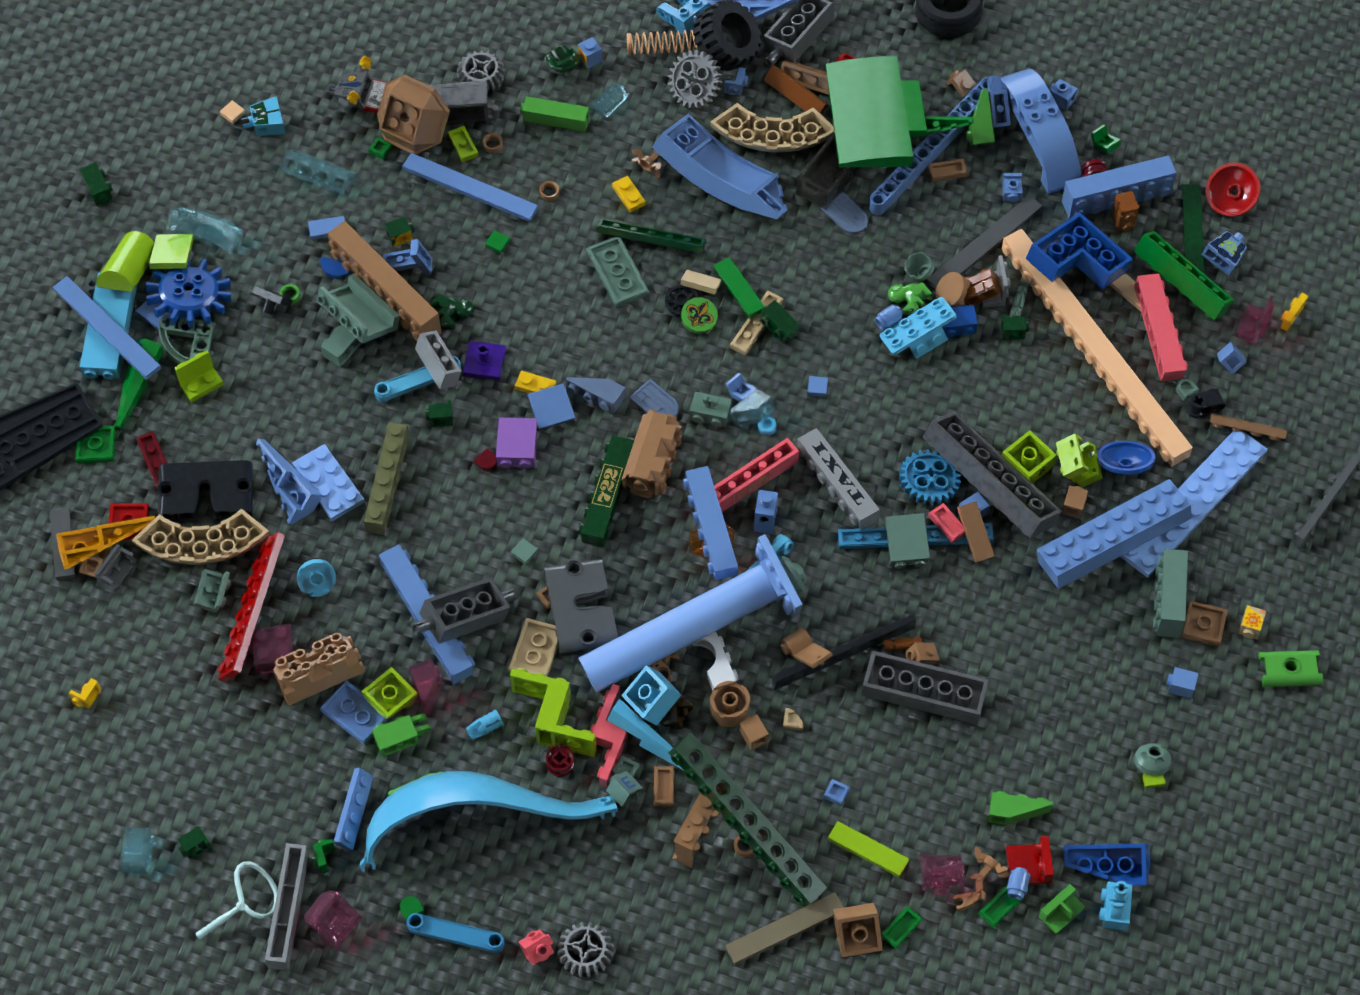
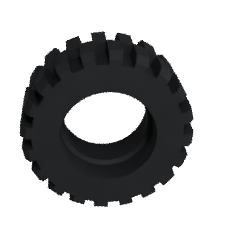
M721 0L702 10L694 22L693 36H695L694 43L698 47L697 50L707 52V55H712V60H717L715 66H720L719 70L732 71L752 61L758 54L759 47L761 46V31L758 29L759 24L755 21V16L748 11L749 9L746 6H741V3L734 2L733 0ZM721 25L729 31L733 40V46L725 39Z

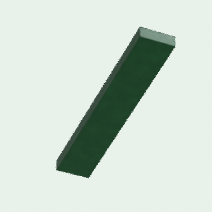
M1182 184L1184 257L1205 274L1204 256L1201 255L1204 251L1201 186Z
M601 218L596 226V232L697 253H703L707 241L704 238Z

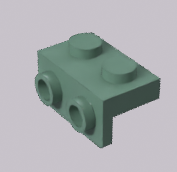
M204 569L193 606L214 613L220 607L223 608L226 602L224 593L225 590H228L231 580L228 579L230 572L226 571L222 575Z

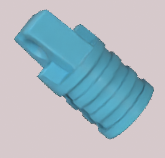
M495 709L467 726L466 731L471 739H475L494 731V729L504 724Z

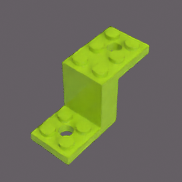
M512 669L510 681L513 693L543 699L535 725L537 744L549 747L561 744L569 747L574 753L595 758L597 751L595 734L589 730L580 731L573 729L571 726L563 725L571 702L570 682L563 678H550L542 673H529L525 669Z

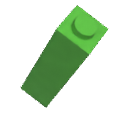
M526 96L525 102L521 103L520 107L523 121L585 132L589 121V107Z

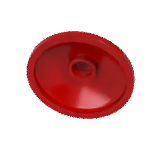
M1227 163L1218 167L1210 175L1205 193L1207 201L1214 211L1223 216L1237 217L1249 212L1255 206L1260 196L1261 186L1258 176L1250 167L1241 163ZM1234 190H1238L1237 195L1232 194Z

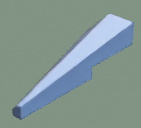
M258 439L256 445L261 448L263 453L261 458L267 463L269 468L267 472L276 495H280L283 502L281 507L282 510L287 512L289 517L287 522L294 524L315 511L323 495L265 439Z

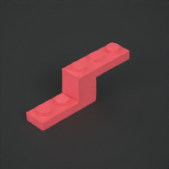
M612 684L610 690H606L603 699L605 703L603 707H599L596 715L598 720L590 728V731L595 734L596 745L607 748L604 758L606 760L604 767L600 766L597 774L600 786L608 788L609 780L613 776L612 772L629 737L627 731L607 721L621 695L620 686Z

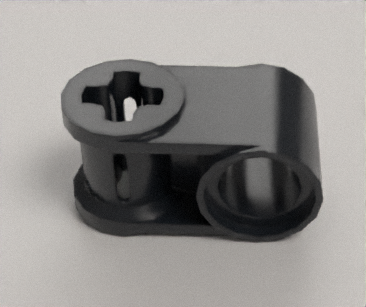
M1212 388L1208 391L1192 395L1189 401L1190 404L1187 407V413L1191 417L1199 418L1222 411L1226 404L1218 389Z

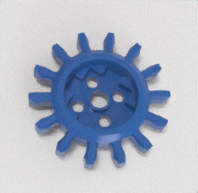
M206 259L201 261L199 267H192L189 260L186 269H167V274L154 269L153 279L160 283L146 282V292L158 294L146 296L147 305L161 303L160 306L155 308V317L158 318L169 312L171 314L170 325L172 326L175 325L179 317L187 318L189 328H193L194 318L199 316L207 324H210L211 315L209 312L211 310L221 315L225 313V306L217 301L231 302V292L220 291L230 288V279L216 281V279L222 276V268L219 266L209 273L206 271ZM185 287L193 288L190 291L184 290Z

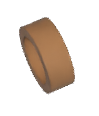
M496 133L487 134L483 138L485 151L488 153L499 152L503 147L502 137ZM489 140H497L499 142V145L495 148H490L486 144Z
M546 181L540 185V197L543 200L554 201L559 197V186L557 183ZM552 187L556 190V193L552 196H547L543 193V190Z
M737 836L734 841L736 854L744 858L752 856L754 854L752 849L741 851L737 845L741 839Z

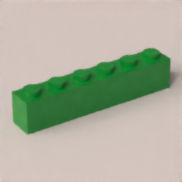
M1154 230L1142 236L1134 250L1141 260L1146 261L1152 266L1154 271L1160 273L1168 283L1174 285L1182 295L1188 297L1209 318L1217 320L1226 314L1234 301L1229 294Z

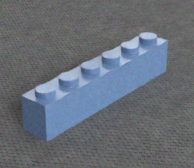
M705 466L685 471L686 479H683L685 491L689 490L688 502L690 507H694L695 512H692L695 524H699L700 529H697L699 539L704 541V546H702L703 553L710 561L707 563L709 573L714 575L715 580L737 576L738 564L709 468Z

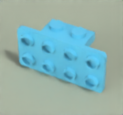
M940 297L886 329L879 336L893 355L909 347L914 357L918 359L948 340L942 327L956 319L957 316L945 299Z

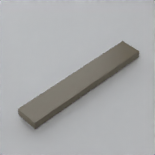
M833 893L725 945V948L734 965L834 918L833 910L844 907L837 894Z

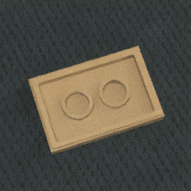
M526 618L508 671L511 672L512 669H525L529 673H542L548 676L558 649L555 633L556 626Z

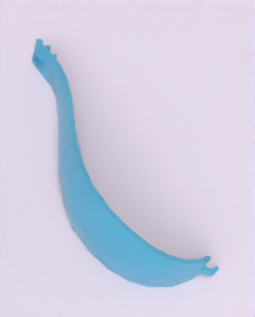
M447 771L424 776L395 791L374 812L367 828L366 851L364 858L360 861V869L362 872H365L364 866L368 863L372 865L373 870L376 869L375 860L373 859L374 849L381 838L392 828L412 817L438 808L452 805L482 804L571 820L587 819L596 816L604 819V814L611 812L612 817H615V812H618L612 796L584 802H565L541 795L494 776L471 771Z

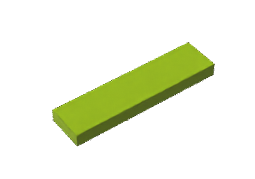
M837 821L828 836V841L900 878L909 862V858Z

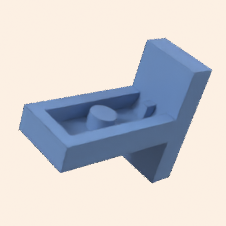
M418 239L411 240V249L383 254V259L395 271L419 267L425 275L432 274V257Z

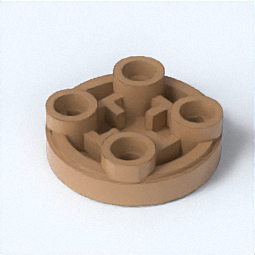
M957 272L947 273L939 281L935 297L936 299L943 297L950 307L963 306L970 282Z

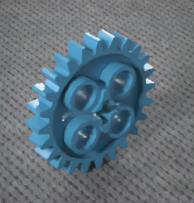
M927 449L926 454L919 450L918 455L913 452L911 457H906L905 462H902L898 480L901 481L900 487H905L904 493L910 492V499L915 496L916 503L923 500V505L928 501L933 506L935 501L938 505H941L942 500L947 503L949 498L953 499L954 494H957L960 487L961 474H958L959 472L954 466L944 459L941 454L937 455L936 450H934L933 454H930L929 449Z

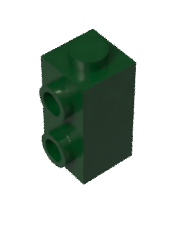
M95 162L79 169L95 205L106 203L112 199L110 192L113 189L110 182H106L104 179L106 174L103 168L99 169Z
M776 300L772 301L761 311L758 317L761 324L767 327L777 340L784 344L788 340L791 342L798 336L797 331L800 325Z

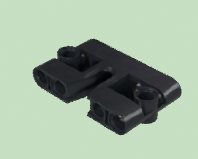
M234 460L161 464L158 471L157 486L158 515L160 514L172 522L196 521L200 507L201 492L203 490H210V497L217 520L227 519L236 514L240 509H243L252 516L254 494L252 462Z

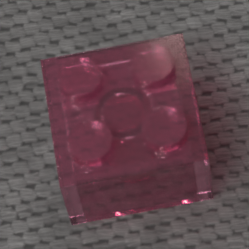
M291 624L254 629L252 645L257 675L273 673V669L276 666L275 661L295 651L294 634Z

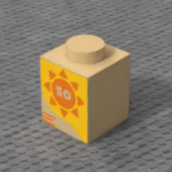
M1247 605L1238 634L1249 639H1258L1266 610Z

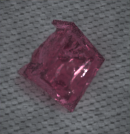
M920 854V878L923 891L930 887V889H934L936 895L943 896L947 894V889L950 890L951 885L955 886L959 883L963 887L965 870L961 855Z
M328 891L322 893L317 898L304 918L306 923L311 928L317 930L329 946L338 950L362 916L338 892Z

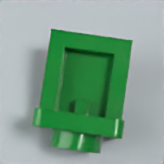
M1102 125L1091 132L1094 148L1106 154L1113 152L1121 146L1120 139L1108 134L1106 125Z
M322 839L313 844L315 856H312L314 867H319L321 874L329 872L324 853L335 850L333 839Z

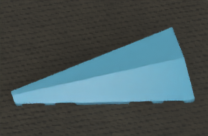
M619 699L607 721L641 739L639 746L682 769L671 760V755L668 753L673 747Z

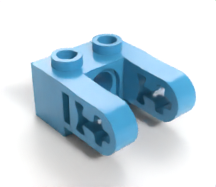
M677 0L683 5L679 10L665 2L656 8L658 15L673 25L676 31L683 34L684 30H686L687 36H690V31L695 29L694 22L698 14L710 7L706 0Z

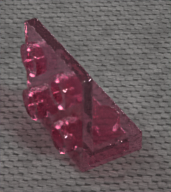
M1270 295L1265 309L1248 304L1235 337L1254 344L1257 343L1258 338H1263L1266 326L1270 322L1275 304L1272 303L1274 296Z

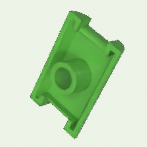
M1319 651L1258 652L1259 661H1264L1266 675L1262 677V686L1322 685L1323 673H1318L1316 660L1319 659ZM1286 667H1291L1294 671H1289Z

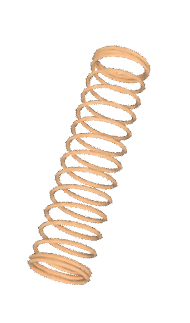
M684 30L683 44L681 42L680 32L677 31L676 47L673 32L670 31L669 48L665 31L663 32L662 36V48L660 35L658 31L656 32L655 47L652 32L649 33L648 47L646 35L644 32L642 33L641 47L638 33L636 32L635 34V46H633L631 33H627L628 55L631 56V45L633 55L636 54L637 39L640 54L642 55L643 53V39H645L647 54H649L650 37L652 39L653 52L654 54H656L657 35L659 40L660 52L662 54L664 48V34L668 53H670L671 35L675 53L677 52L678 35L680 40L681 52H684L685 35L689 52V50H691V37L693 35V30L690 31L689 42L686 30ZM694 43V48H695V50H697L698 47H697V45H695V43Z

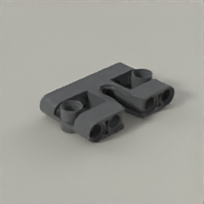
M602 559L584 562L570 560L564 565L544 568L545 582L549 601L551 602L550 607L554 626H556L555 633L560 654L576 652L578 650L589 653L596 649V647H600L618 638L612 607H577V605L591 603L608 596V586ZM575 570V571H578V572H577V573H571L570 571ZM585 639H590V640H592V641H591V642H585L584 640H585Z

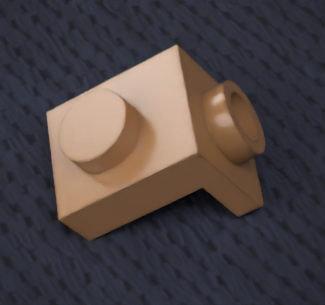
M966 69L960 72L958 70L954 71L949 75L950 79L946 82L947 85L952 83L961 97L966 96L976 86V83Z
M915 642L905 651L906 659L924 664H936L940 661L934 643Z

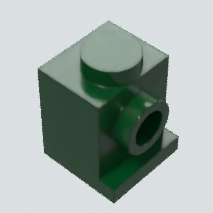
M1002 314V340L1025 339L1026 332H1029V321H1025V317H1006V314Z
M447 400V404L435 403L434 405H428L429 409H425L426 421L430 420L431 427L453 426L451 400Z
M199 826L178 839L181 845L178 849L184 858L197 857L206 848L208 851L212 850L210 842Z

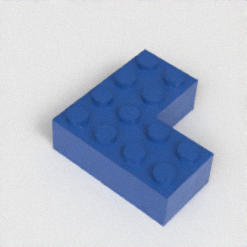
M1080 212L1033 243L1026 256V260L1051 282L1077 266L1102 289L1124 275L1133 260Z

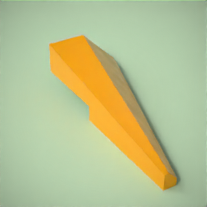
M155 516L57 533L58 549L64 569L67 570L144 529L155 519Z

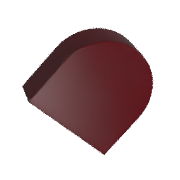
M486 448L474 460V464L484 471H491L497 466L496 455Z

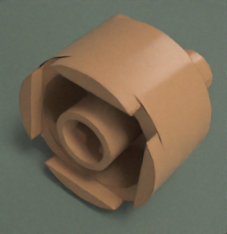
M724 681L714 688L710 696V712L719 726L735 727L744 718L749 716L750 695L743 685L741 686L734 681Z

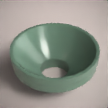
M1145 744L1136 751L1134 763L1141 772L1151 776H1159L1165 774L1170 769L1171 755L1167 749L1159 744ZM1157 750L1160 755L1153 756L1149 751Z

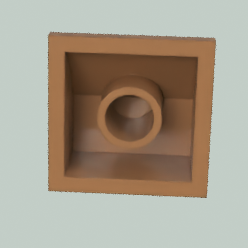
M874 903L833 910L835 929L842 957L883 951L879 916Z

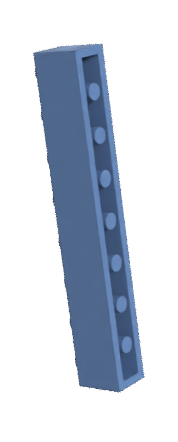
M398 544L379 554L380 563L415 622L423 620L419 613L424 601L435 596L433 594L430 595L427 591L429 587L426 581L419 578V570L415 564L412 565L409 560L411 558L407 550H402ZM430 630L422 632L453 685L474 674L473 666H475V663L470 655L467 656L464 651L466 649L461 640L454 638L439 644Z

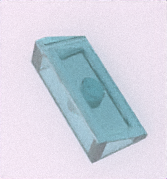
M612 83L591 103L590 107L601 115L608 117L629 94L624 85Z

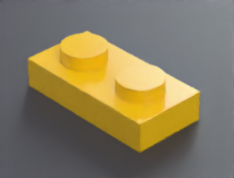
M628 175L612 183V188L630 213L646 205V201Z
M1302 292L1298 298L1295 297L1290 304L1291 309L1289 311L1286 310L1281 317L1283 321L1281 329L1289 330L1305 307L1308 295Z
M521 370L515 383V390L530 394L556 386L557 383L556 380Z

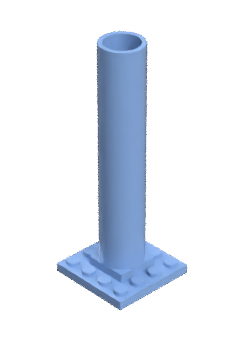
M766 534L758 537L755 556L760 563L758 566L579 657L578 659L595 692L597 693L642 670L646 665L650 666L774 601L778 602L783 599L782 607L787 615L790 614L792 618L798 616L802 608V602Z

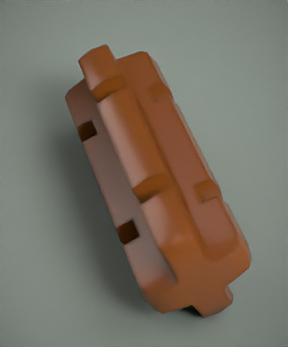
M920 636L913 637V639H910V637L897 638L894 641L887 639L883 641L884 651L909 649L915 642L922 643V639Z

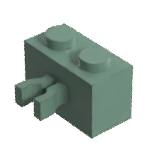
M695 392L690 408V420L696 423H706L714 427L726 428L732 410V399Z

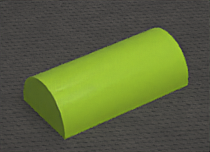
M138 231L125 234L97 277L96 286L98 288L132 292L149 266L154 241L145 233Z

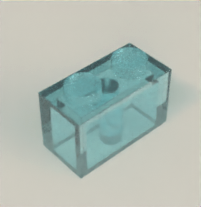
M125 827L120 867L123 873L148 874V868L152 866L153 857L150 855L151 848L155 846V836L152 835L150 828Z

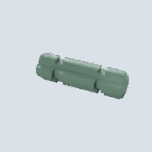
M1018 286L1010 317L1021 316L1028 290L1026 286Z

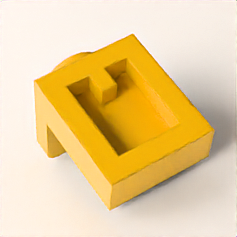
M91 678L82 687L81 694L70 690L69 695L74 705L78 707L84 706L89 709L102 689L98 681Z

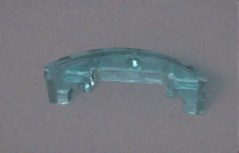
M181 206L170 209L165 228L169 231L193 234V236L218 245L229 254L233 253L243 234L241 228L235 227V223L223 217Z

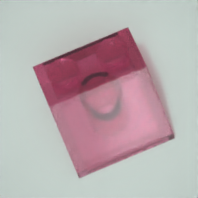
M432 659L409 667L412 684L418 693V699L427 717L430 716L441 694L440 685L443 684L438 664L434 665Z

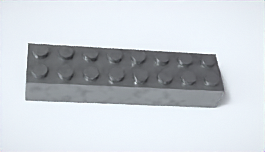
M955 411L930 423L923 435L928 444L953 465L969 483L974 485L983 496L987 497L1025 535L1031 538L1052 528L1062 511Z

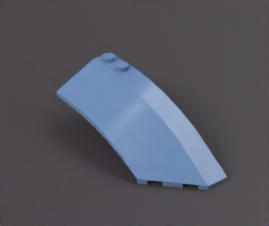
M689 113L665 130L652 146L658 155L662 156L671 167L675 168L685 178L707 193L732 206L774 219H778L787 211V206L783 204L782 200L784 197L782 187L778 184L777 180L779 178L778 172L776 174L736 154L712 136Z

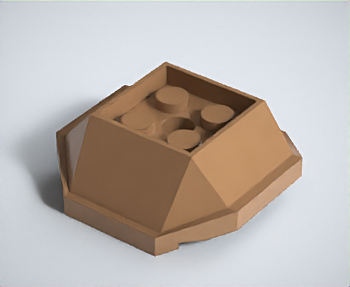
M403 75L385 84L377 118L385 141L416 155L441 143L450 110L446 104L444 105L441 96L435 88L407 75Z

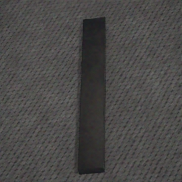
M911 614L829 650L833 656L825 660L822 666L818 665L812 668L802 662L772 675V686L774 690L879 645L884 640L895 638L913 630L916 627V618Z

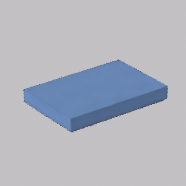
M347 680L320 707L322 713L364 746L373 737L372 729L389 720L381 716L368 703L362 692Z

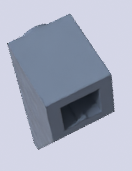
M566 378V389L570 393L583 397L589 403H595L604 411L615 413L626 398V388L610 379Z

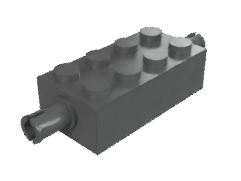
M800 0L791 4L763 36L766 51L770 52L764 59L765 63L771 67L780 57L795 63L835 18L833 3L830 0Z
M490 577L440 594L424 601L419 613L423 620L413 622L411 629L415 631V635L430 630L439 644L504 621L510 609L508 602L517 599L516 592L512 588L500 592Z

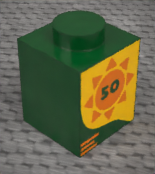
M405 216L385 223L386 234L392 247L413 240L412 233L415 231L412 223H408Z

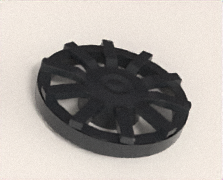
M678 285L666 293L665 306L670 313L678 317L681 316L680 310L684 304L693 297L699 298V295L693 288ZM674 291H677V295H676V296L673 295V294H671V293H673ZM688 291L693 293L690 296L687 295Z

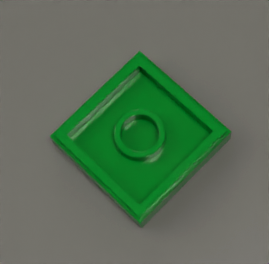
M102 426L93 435L81 442H77L76 463L114 462L116 427Z

